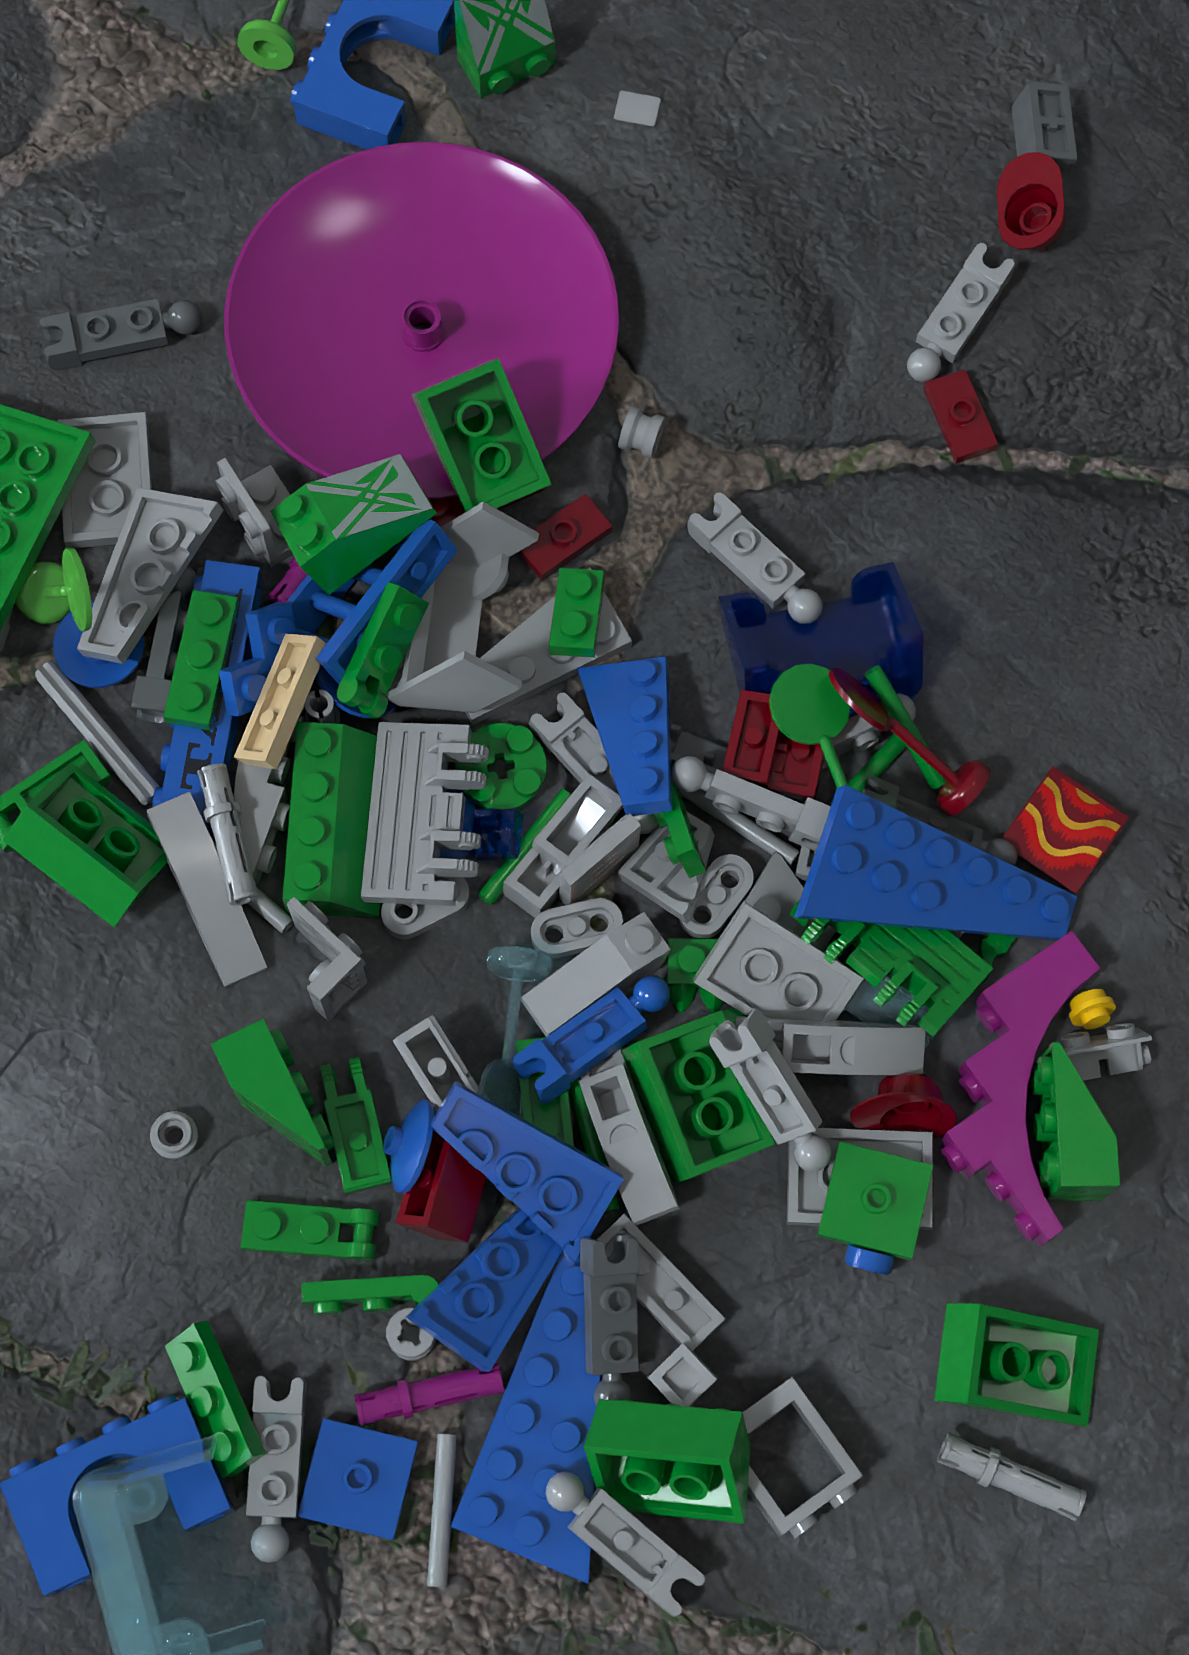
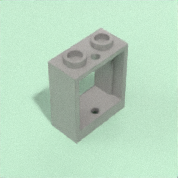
M791 1377L744 1411L743 1416L749 1435L792 1403L842 1474L785 1517L749 1466L748 1494L779 1537L790 1531L793 1537L796 1538L819 1521L814 1515V1511L828 1501L835 1509L856 1494L858 1490L853 1483L863 1475L796 1381Z

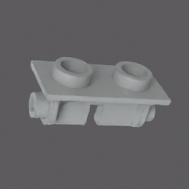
M1132 1023L1108 1026L1106 1028L1107 1033L1089 1036L1088 1032H1073L1061 1036L1060 1044L1083 1081L1101 1077L1099 1060L1101 1059L1106 1060L1107 1073L1109 1075L1142 1070L1144 1064L1151 1063L1148 1046H1141L1140 1042L1151 1041L1152 1037L1140 1028H1135V1025Z

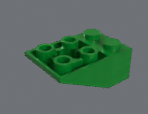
M261 1019L211 1043L233 1092L244 1108L326 1167L333 1164L327 1151L334 1148V1142L320 1112L310 1116L307 1110L314 1106L315 1103L300 1071L297 1070L291 1074L288 1071L287 1067L295 1064L279 1028L269 1031L264 1019Z
M1052 1042L1042 1056L1038 1058L1036 1066L1032 1067L1029 1077L1031 1094L1038 1095L1039 1113L1033 1114L1032 1131L1034 1141L1041 1142L1042 1160L1036 1161L1035 1172L1041 1189H1044V1197L1047 1202L1102 1201L1120 1186L1117 1137L1060 1042Z

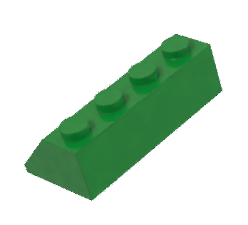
M297 722L282 899L287 914H290L287 903L294 897L303 906L310 901L325 916L380 919L381 903L364 902L361 898L377 744L376 735L345 724Z

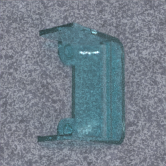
M215 1435L92 1470L79 1480L74 1489L73 1506L114 1655H243L264 1648L267 1631L265 1618L207 1635L204 1627L199 1622L191 1618L179 1617L161 1622L135 1525L150 1521L163 1511L168 1499V1488L164 1473L213 1459L217 1447Z

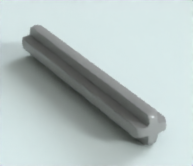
M48 661L38 668L35 672V677L41 686L140 804H150L153 801L156 787H159L155 780L55 662Z

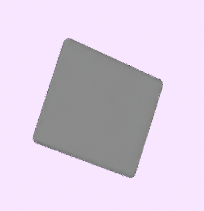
M621 90L618 96L614 119L654 127L661 99L659 97Z

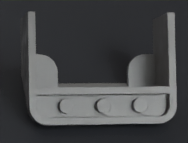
M485 502L480 503L440 527L458 551L421 598L429 603L428 608L386 694L388 701L398 706L473 713L521 689L522 680L476 657L483 599L495 592H499L505 586L509 577V557L538 541L539 533Z

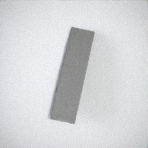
M187 792L148 809V818L166 854L167 862L185 898L187 908L224 988L268 970L242 906L230 905L227 886L218 852L191 793Z

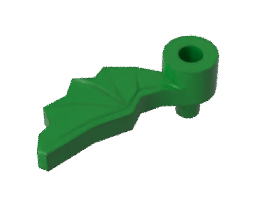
M988 934L987 938L981 941L980 957L992 967L994 959L1004 956L1010 946L1019 938ZM990 974L988 975V977H987L981 984L986 983V981L988 980Z

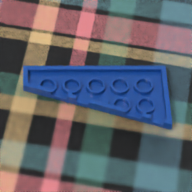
M844 785L836 789L794 918H817L833 920L835 922H862L881 926L938 931L953 930L972 934L987 933L1006 935L1007 937L1056 941L1067 934L1077 896Z
M562 1251L557 1260L451 1527L588 1584L591 1547L567 1528L576 1514L573 1511L560 1512L552 1508L545 1494L546 1485L550 1478L563 1471L572 1472L581 1479L585 1489L584 1495L587 1498H590L594 1493V1479L584 1444L597 1407L593 1396L595 1387L600 1382V1375L592 1376L586 1373L584 1273L580 1271V1257L574 1261Z

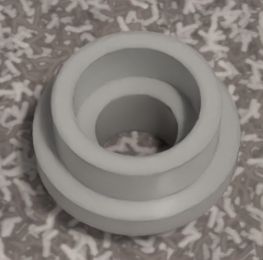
M178 1111L167 1112L159 1116L153 1123L150 1130V1141L155 1151L162 1157L181 1159L189 1155L196 1147L198 1128L193 1119L187 1114ZM175 1128L181 1129L183 1131L182 1140L177 1144L168 1143L166 1139L168 1132Z

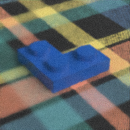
M277 602L245 614L253 658L219 670L227 715L241 716L254 710L285 634H296L291 603Z

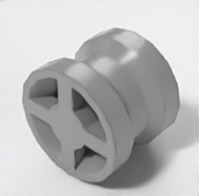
M631 406L621 430L618 448L624 450L635 448L640 450L643 456L652 459L661 440L666 417L657 414L649 417L644 415L641 409Z
M405 1308L396 1312L390 1318L386 1328V1338L392 1351L398 1357L407 1361H417L426 1357L433 1350L436 1338L406 1318L414 1308Z

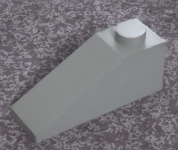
M645 912L603 936L523 995L520 1000L547 1037L616 987L623 992L636 984L640 978L651 975L659 970L671 949Z

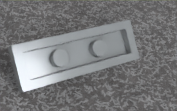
M623 1214L597 1239L603 1242L605 1246L606 1258L613 1251V1241L617 1234H628L637 1239L639 1244V1273L636 1274L637 1300L680 1345L685 1342L694 1351L724 1322L725 1318L633 1222Z

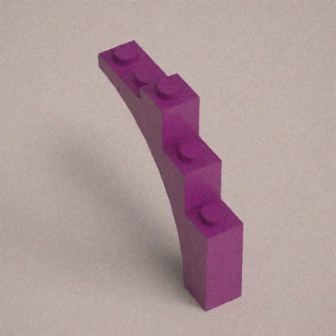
M1070 931L982 991L975 1002L978 1006L976 1010L977 1016L990 1033L996 1031L1000 1037L964 1061L958 1072L962 1076L959 1079V1083L965 1094L974 1103L980 1101L983 1107L947 1131L940 1140L944 1145V1148L941 1149L942 1155L956 1173L963 1171L965 1176L970 1179L981 1170H985L988 1175L985 1178V1182L992 1194L1000 1202L1006 1199L1016 1213L1013 1220L1021 1234L1028 1241L1035 1239L1040 1247L1056 1237L1064 1229L1044 1197L1031 1161L1026 1130L1027 1085L1036 1050L1051 1019L1065 1001L1087 984L1100 969L1073 931Z

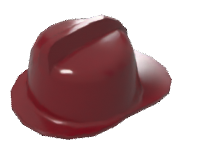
M1040 152L1020 155L1004 168L998 180V227L1001 238L1008 246L1018 250L1036 249L1039 252H1046L1048 245L1057 240L1064 230L1066 214L1063 178L1060 167L1048 155Z
M918 1073L887 1075L879 1084L878 1095L857 1104L850 1112L852 1124L863 1130L932 1132V1139L938 1138L952 1129L956 1124L957 1117L953 1107L944 1102L937 1083L930 1077Z

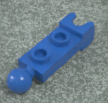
M648 975L640 978L635 984L633 996L629 999L616 987L541 1041L538 1038L517 1053L513 1059V1065L518 1076L525 1079L537 1072L545 1073L535 1082V1089L541 1104L551 1102L569 1089L571 1082L647 1029L646 1020L640 1013L643 1011L655 1013L666 1006L670 998V989L667 983L658 976Z

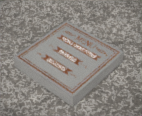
M631 814L623 816L560 870L559 899L564 905L583 900L626 863L639 848L641 825Z

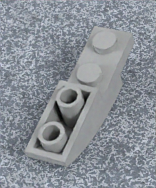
M300 714L297 722H305V717ZM297 722L287 744L286 752L277 769L248 766L240 761L238 762L234 799L241 806L240 825L256 885L259 884L263 872L270 873L277 854V847L273 846L278 830L285 831L289 823L290 804H288L285 788L277 786L276 783L283 784L290 766V758L286 756L291 742L296 741Z
M736 1016L737 1029L747 1017ZM766 1018L776 1035L773 1041L792 1072L842 1075L923 1074L925 1030L921 1026L906 1025L904 1027L901 1024L840 1020L820 1022Z
M622 1046L581 1075L579 1083L609 1167L621 1173L624 1177L618 1189L633 1224L637 1226L680 1208L650 1122L646 1118L639 1094L621 1051L623 1050Z

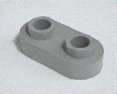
M727 854L715 859L708 867L707 872L703 876L693 915L697 911L702 910L706 911L711 919L703 924L698 923L693 915L688 924L679 919L682 929L689 936L696 939H709L717 935L747 897L752 888L754 875L750 864L744 858ZM726 875H731L737 879L738 884L733 888H727L721 883V879Z
M438 877L437 880L455 881L457 885L456 906L383 903L381 917L385 929L396 938L411 939L460 915L469 903V887L465 878ZM401 906H409L413 909L412 915L406 919L399 918L396 915V911Z
M594 898L548 909L541 912L534 919L531 926V941L536 951L547 958H561L582 953L603 936L621 926L623 923L622 914L615 903L604 898ZM595 919H603L608 924V927L602 932H597L591 928L590 924ZM556 929L562 933L563 938L559 942L553 943L546 939V933Z

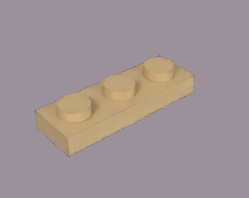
M285 634L234 758L248 766L270 769L278 768L286 752L287 744L299 715L304 708V703L315 676L321 667L316 657L327 644L317 636Z

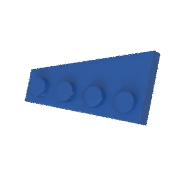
M666 656L577 668L625 814L638 816L671 812L669 666Z
M456 1081L431 1121V1127L470 1164L479 1169L493 1182L504 1196L512 1200L530 1217L537 1227L559 1244L563 1251L574 1261L580 1255L581 1239L584 1236H591L624 1180L623 1175Z
M518 1207L406 1318L481 1371L490 1372L563 1249L547 1233L545 1234L537 1227L530 1217Z

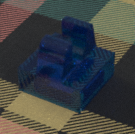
M476 809L472 833L481 836V845L478 849L470 850L469 855L477 860L518 859L524 815L516 809Z

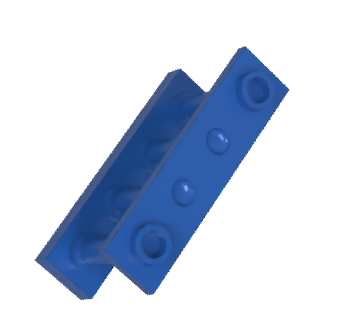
M427 520L414 530L410 536H406L391 549L398 552L384 570L368 565L330 595L307 575L287 600L292 606L296 634L317 636L327 643L317 655L316 660L338 684L342 680L387 583L391 582L422 598L458 551L435 521ZM355 580L371 585L357 605L341 599ZM329 614L344 619V622L330 640L314 634Z

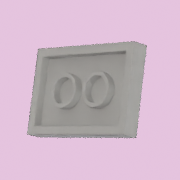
M146 412L57 420L59 423L90 432L96 440L62 507L64 544L66 548L116 545L137 487L153 490L149 428Z
M743 901L693 977V981L749 1016L752 1009L756 1008L763 1013L765 1018L830 1022V1020L838 1018L864 978L839 960L830 964L823 958L826 954L825 951L812 943L810 945L806 944L801 939V936L746 901Z
M818 1128L811 1133L823 1137L829 1143L832 1152L828 1165L816 1172L806 1171L796 1163L793 1155L796 1143L794 1140L788 1141L787 1225L819 1226L839 1141L932 1165V1132ZM932 1173L919 1230H930L932 1228Z

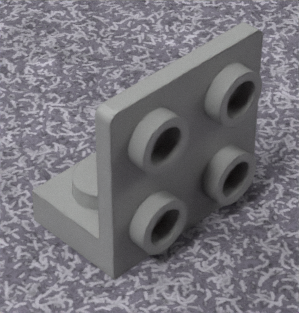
M226 458L218 461L217 465L221 477L216 480V484L223 495V498H221L222 504L234 522L240 520L246 531L243 533L244 538L254 555L258 557L263 554L271 567L292 556L293 553L270 512L285 498L290 496V493L273 467L269 465L240 481Z
M293 897L287 903L295 927L329 958L320 963L309 977L311 983L307 986L315 1010L329 1022L368 983L363 968L366 963L360 957L363 952L345 933H341L338 937L335 936L326 925L329 920L313 903L308 901L303 906Z

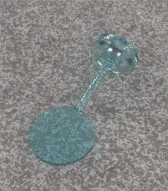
M516 946L495 947L488 951L486 965L492 974L511 980L502 1059H494L487 1064L481 1075L478 1094L521 1117L520 1082L512 1065L523 982H534L546 978L552 968V958L542 951Z

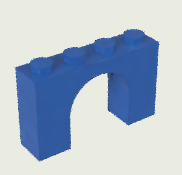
M342 0L338 12H332L327 20L325 38L321 46H315L310 54L308 72L304 80H298L293 88L291 105H294L297 124L366 150L397 144L406 126L404 101L355 82L345 72V63L358 47L379 39L400 41L440 56L455 25L454 0Z
M175 1395L162 1398L147 1407L150 1414L131 1422L129 1416L114 1420L101 1428L104 1435L87 1443L83 1437L71 1440L55 1449L57 1457L42 1464H39L37 1458L23 1462L9 1470L11 1478L0 1482L1 1490L43 1596L54 1597L98 1576L78 1525L76 1509L78 1496L86 1479L98 1467L111 1460L128 1457L142 1459L151 1464L162 1477L185 1531L192 1532L236 1511L186 1398L178 1401Z

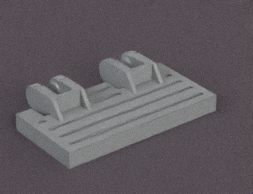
M379 722L361 898L364 902L456 906L457 885L455 881H437L438 877L471 878L478 876L479 864L468 859L440 858V849L474 850L480 848L481 836L479 834L463 832L466 800L464 794L446 792V789L479 790L486 787L487 776L481 772L448 770V762L482 763L488 760L489 749L487 747L474 743L471 744L472 731L469 725Z

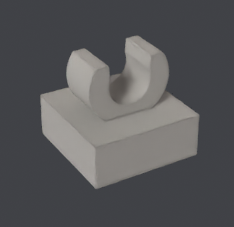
M685 1342L648 1377L672 1404L690 1407L719 1379Z

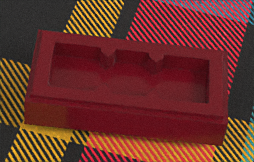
M965 369L924 383L923 391L955 464L996 451L998 442Z
M585 493L533 530L539 533L538 541L520 550L518 553L542 581L612 532V525Z

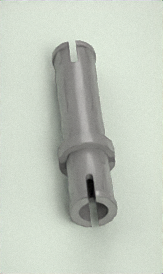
M217 763L202 767V770H198L197 774L205 797L206 809L204 810L205 821L211 824L212 832L214 833L216 848L227 886L230 905H243L253 902L255 899H259L260 896L254 881L240 825L241 806L239 802H235L227 765Z
M947 1433L938 1453L937 1463L957 1469L976 1478V1482L979 1485L988 1487L990 1484L1004 1489L1018 1497L1053 1510L1073 1521H1076L1077 1516L1080 1515L1086 1499L1087 1492L1085 1490L1065 1484L1037 1470L1001 1456V1451L994 1447H990L987 1450L951 1433Z

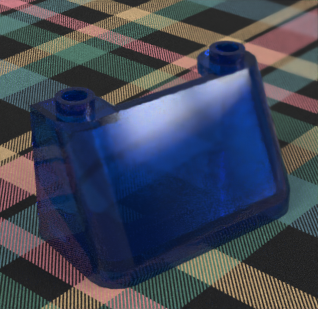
M894 562L871 566L857 573L851 582L850 597L822 603L823 610L821 615L810 624L796 622L792 619L788 610L766 614L762 599L755 593L739 592L719 596L720 616L739 694L741 690L770 694L773 684L783 672L795 665L815 664L831 670L833 667L841 668L861 682L878 701L877 695L864 675L865 672L877 665L882 667L897 694L907 695L912 699L922 688L923 631ZM851 707L849 714L855 713V711Z

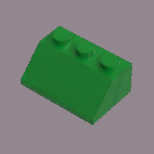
M72 762L26 804L3 839L6 844L17 851L22 857L35 865L59 886L67 890L113 927L132 909L168 865L166 854L153 826Z
M722 1010L641 1040L621 1050L673 1184L775 1145L770 1131L730 1067L724 1068L709 1043L713 1031L726 1020Z
M599 1399L584 1444L596 1490L597 1488L604 1490L628 1512L745 1524L748 1501L750 1442L743 1412L730 1411L725 1408L707 1409L685 1407L678 1404L641 1403L627 1399Z

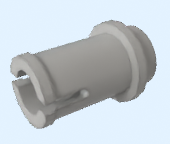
M319 690L320 697L316 698L315 691L310 692L304 703L306 710L305 722L340 724L341 715L338 707L334 704L332 696L327 691ZM323 713L324 718H320L319 714Z

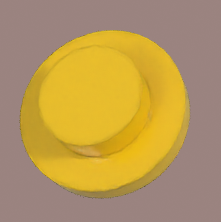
M1103 989L1087 990L1078 994L1070 1001L1069 1006L1072 1011L1069 1014V1018L1074 1026H1084L1087 1030L1096 1029L1109 1022L1111 1019L1110 1015L1115 1011L1116 1005L1113 998L1106 996Z

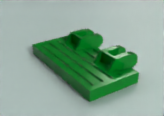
M799 901L793 906L791 912L789 913V915H791L793 918L795 916ZM794 918L803 927L811 921V919ZM816 918L801 936V939L810 945L812 942L817 941L824 930L831 925L841 936L830 944L823 958L830 964H833L853 944L857 948L850 954L846 963L871 985L877 988L888 975L892 977L879 991L873 1001L882 1007L893 999L901 986L914 996V999L905 1004L896 1020L905 1027L925 1005L929 1011L922 1017L918 1025L932 1037L936 1035L994 969L949 930L938 931L881 926L862 922H835L833 920Z

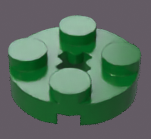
M508 723L489 724L472 732L471 744L474 743L487 747L489 749L488 760L482 763L455 762V770L477 771L487 776L486 787L479 790H461L462 793L475 805L481 807V810L489 814L509 815L525 809L532 803V799L538 795L540 789L542 790L546 781V757L540 743L533 737L532 732L528 728ZM504 759L506 763H512L514 769L507 771V778L498 779L497 773L489 772L488 767L495 765V760Z

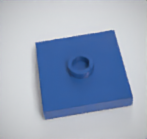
M323 1418L297 1517L394 1541L419 1442Z

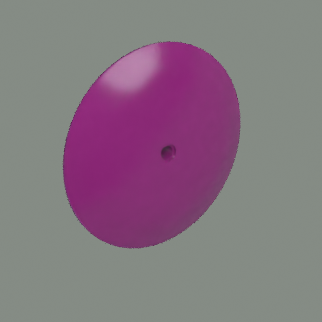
M437 142L399 143L356 152L327 164L291 187L267 210L243 244L233 267L224 309L225 342L235 383L245 404L258 424L277 445L293 459L323 477H329L401 454L428 499L456 497L457 494L426 431L412 398V393L491 359L499 358L539 456L543 461L558 450L577 431L600 397L612 368L619 327L618 297L612 270L595 232L577 208L545 179L509 159L477 148ZM420 323L432 325L426 330L414 328V326Z

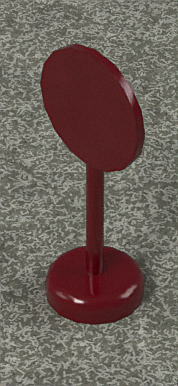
M833 667L830 670L828 676L832 685L859 716L879 730L887 731L890 729L947 780L941 787L937 797V806L948 817L958 814L980 794L991 776V769L982 761H968L956 771H953L895 718H890L881 703L861 682L841 668Z

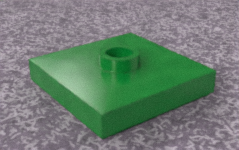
M839 1141L816 1237L911 1261L913 1259L933 1165Z

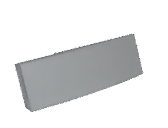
M588 774L533 840L530 851L504 881L502 894L534 918L541 912L548 910L559 896L560 870L608 830L623 807L620 796L591 774Z

